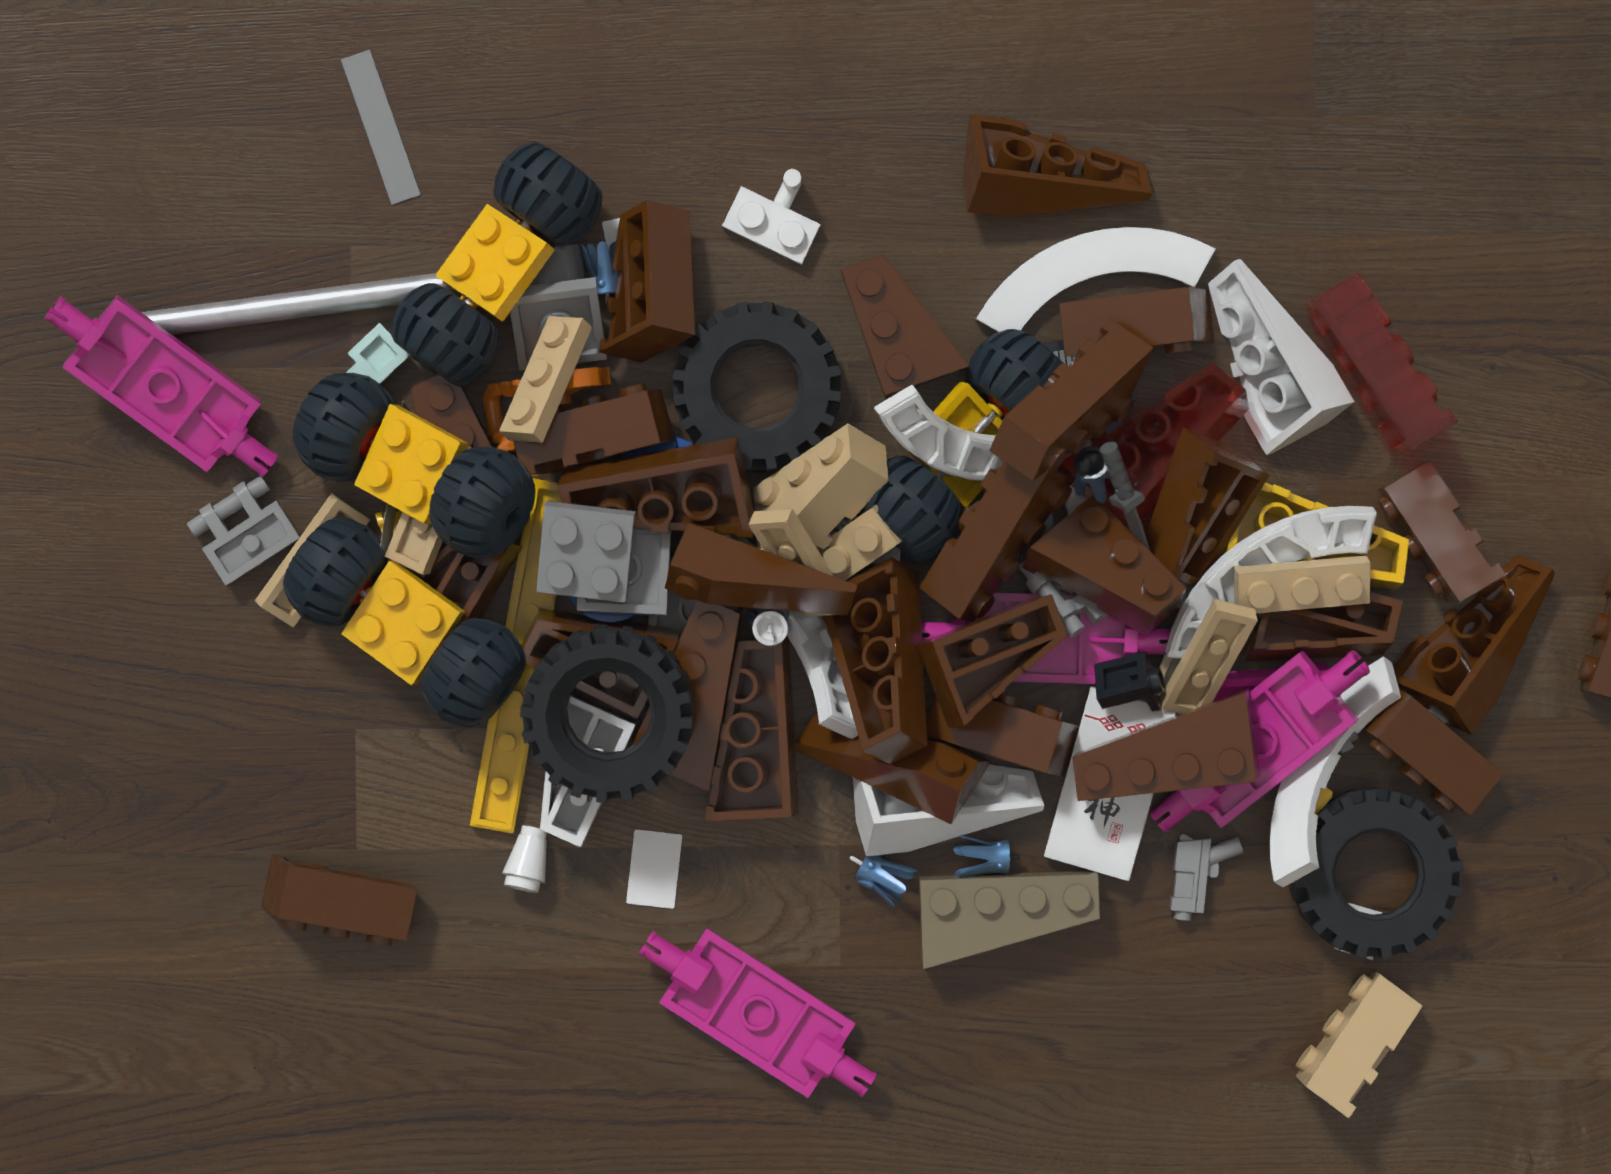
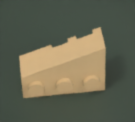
M847 423L753 488L755 511L793 509L814 545L824 550L833 540L829 533L844 517L852 520L870 501L876 491L889 481L886 447ZM757 540V548L764 550Z
M1375 970L1369 977L1363 974L1355 982L1349 992V996L1353 998L1343 1012L1337 1009L1329 1017L1322 1029L1326 1033L1325 1037L1316 1048L1310 1045L1296 1063V1067L1300 1069L1296 1077L1308 1089L1347 1118H1350L1356 1109L1351 1104V1101L1365 1083L1368 1085L1373 1083L1379 1074L1375 1069L1389 1050L1391 1052L1394 1051L1422 1008L1420 1003Z

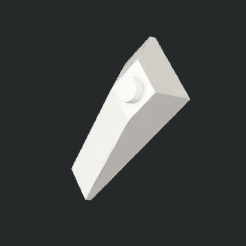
M1241 259L1233 261L1208 283L1221 333L1229 338L1235 362L1230 363L1233 377H1240L1246 402L1241 403L1244 417L1266 455L1272 454L1323 427L1354 403L1334 365Z
M989 764L986 772L952 824L940 820L853 777L856 824L866 856L913 851L1043 811L1044 808L1034 773L1030 770Z

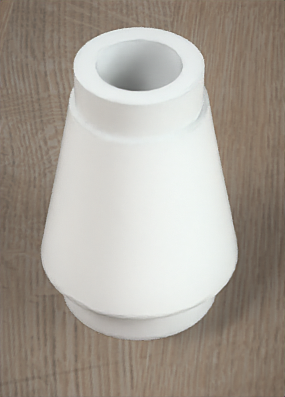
M522 826L502 874L506 875L504 886L526 892H539L540 883H545L547 832L531 826Z

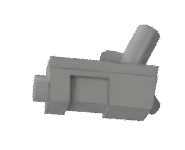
M1186 834L1179 836V840L1175 844L1173 896L1170 895L1169 909L1174 911L1173 919L1191 921L1192 912L1204 913L1207 876L1217 877L1219 874L1218 862L1244 853L1238 837L1211 846V838L1192 839Z

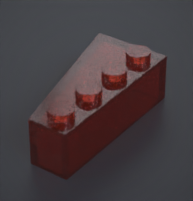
M1358 272L1308 302L1312 310L1307 314L1309 321L1320 336L1327 334L1335 347V349L1330 351L1333 360L1343 374L1350 371L1358 384V387L1353 389L1354 393L1367 412L1373 409L1382 423L1377 426V430L1389 449L1396 446L1400 453L1413 450L1458 422L1450 408L1443 413L1435 404L1438 401L1436 387L1428 375L1425 377L1421 371L1416 373L1410 366L1414 363L1411 350L1397 333L1390 335L1387 327L1391 325L1389 317Z
M1212 363L1167 392L1165 398L1148 409L1142 408L1131 415L1128 422L1109 434L1105 432L1099 439L1091 441V446L1100 448L1108 442H1115L1122 457L1121 460L1124 462L1125 470L1128 473L1133 489L1142 492L1145 498L1142 503L1136 506L1141 523L1156 507L1183 427L1219 442L1249 410L1246 389ZM1071 454L1064 459L1060 466L1076 477L1077 472L1074 469L1075 456ZM1106 477L1104 481L1107 499L1103 504L1129 529L1123 510L1113 506L1109 498L1115 494V488L1111 480ZM1075 479V480L1073 481V483L1071 484V486H1072L1074 489H1075L1076 479ZM1086 483L1081 495L1088 499L1094 493L1090 484Z

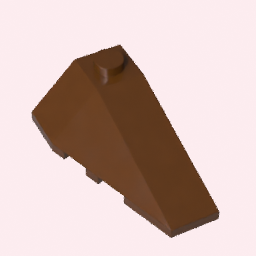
M973 114L970 116L963 173V188L968 212L979 213L985 216L1017 217L1149 200L1152 191L1147 169L1143 163L1096 147L1088 152L1065 144L1066 137L1053 133L1050 140L1026 132L1028 124L1016 120Z
M688 523L670 563L665 589L675 592L681 598L697 600L705 604L848 616L858 585Z
M1519 555L1502 568L1506 574L1505 576L1478 591L1477 597L1459 612L1453 608L1443 617L1445 623L1427 638L1423 634L1409 645L1393 667L1400 690L1416 699L1443 723L1471 735L1474 734L1497 702L1555 575L1553 568Z
M814 714L794 743V749L949 824L953 823L990 764V760L961 746L927 737L926 747L890 765L864 752L859 736L850 739L820 725L818 715Z

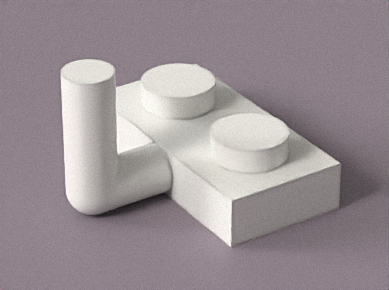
M789 169L785 172L783 183L774 201L741 186L722 227L802 265L821 224L790 210L792 202L801 186V174L799 171Z

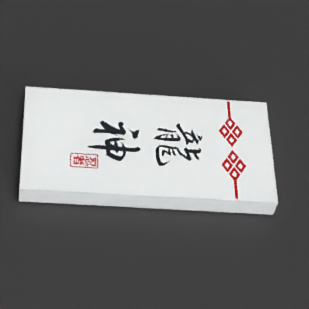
M1090 687L1044 857L1126 881L1130 880L1154 793L1078 801L1072 757L1079 751L1140 730L1162 720L1175 717L1177 712L1162 709V706L1161 710L1152 712L1147 702L1143 700L1102 709L1096 699V687Z

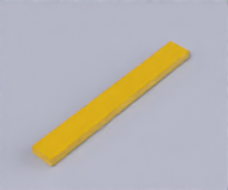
M533 478L536 492L533 510L530 512L531 516L522 532L520 543L522 549L518 554L505 626L514 634L520 644L525 638L539 609L554 610L557 598L556 594L536 592L544 505L546 501L562 503L558 487L559 483ZM527 663L512 693L488 721L470 826L507 833H514L530 748L528 743L524 744L522 736L524 724L523 718L520 717V709L525 696L524 690L535 670V667Z

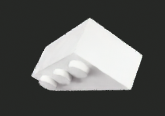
M573 694L570 695L567 706L569 724L578 739L592 749L607 753L624 751L627 748L636 728V722ZM546 772L540 830L581 847L602 803L596 802V797L582 794L580 798L570 795L571 789L560 783L557 786L552 784L548 780L550 775Z

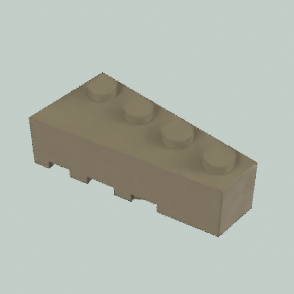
M1095 871L1010 873L1008 875L981 874L962 878L954 875L919 877L921 960L923 969L1100 919L1098 874Z

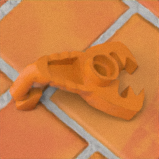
M610 367L574 369L559 405L571 404V394L581 389L612 385ZM521 379L488 384L482 398L487 434L494 443L499 444L498 449L509 453L516 452L514 442L508 440L499 432L503 423L501 397H514Z

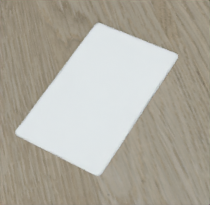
M637 829L634 831L627 904L674 908L682 844L681 834Z

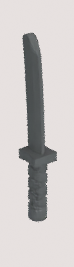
M1115 442L1105 443L1101 446L1100 452L1107 467L1109 477H1111L1112 485L1115 488V494L1109 498L1113 506L1123 510L1129 530L1150 550L1136 506L1145 500L1142 492L1133 489L1128 473L1125 470L1124 462L1121 460L1122 457Z

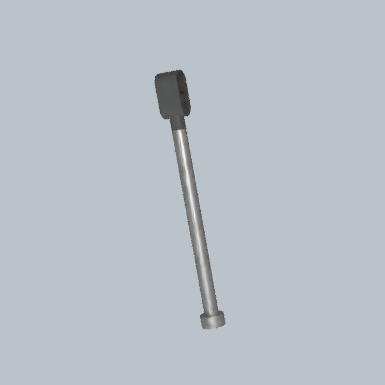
M579 244L552 247L555 251L530 285L585 279L584 260ZM436 273L141 313L171 335L398 305L413 289L426 283H436L457 297L462 295L435 276Z

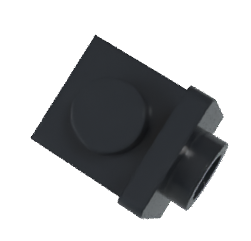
M1145 651L1094 664L1096 699L1102 709L1145 699L1152 712L1161 710L1160 693L1166 691L1164 676L1159 666H1152Z

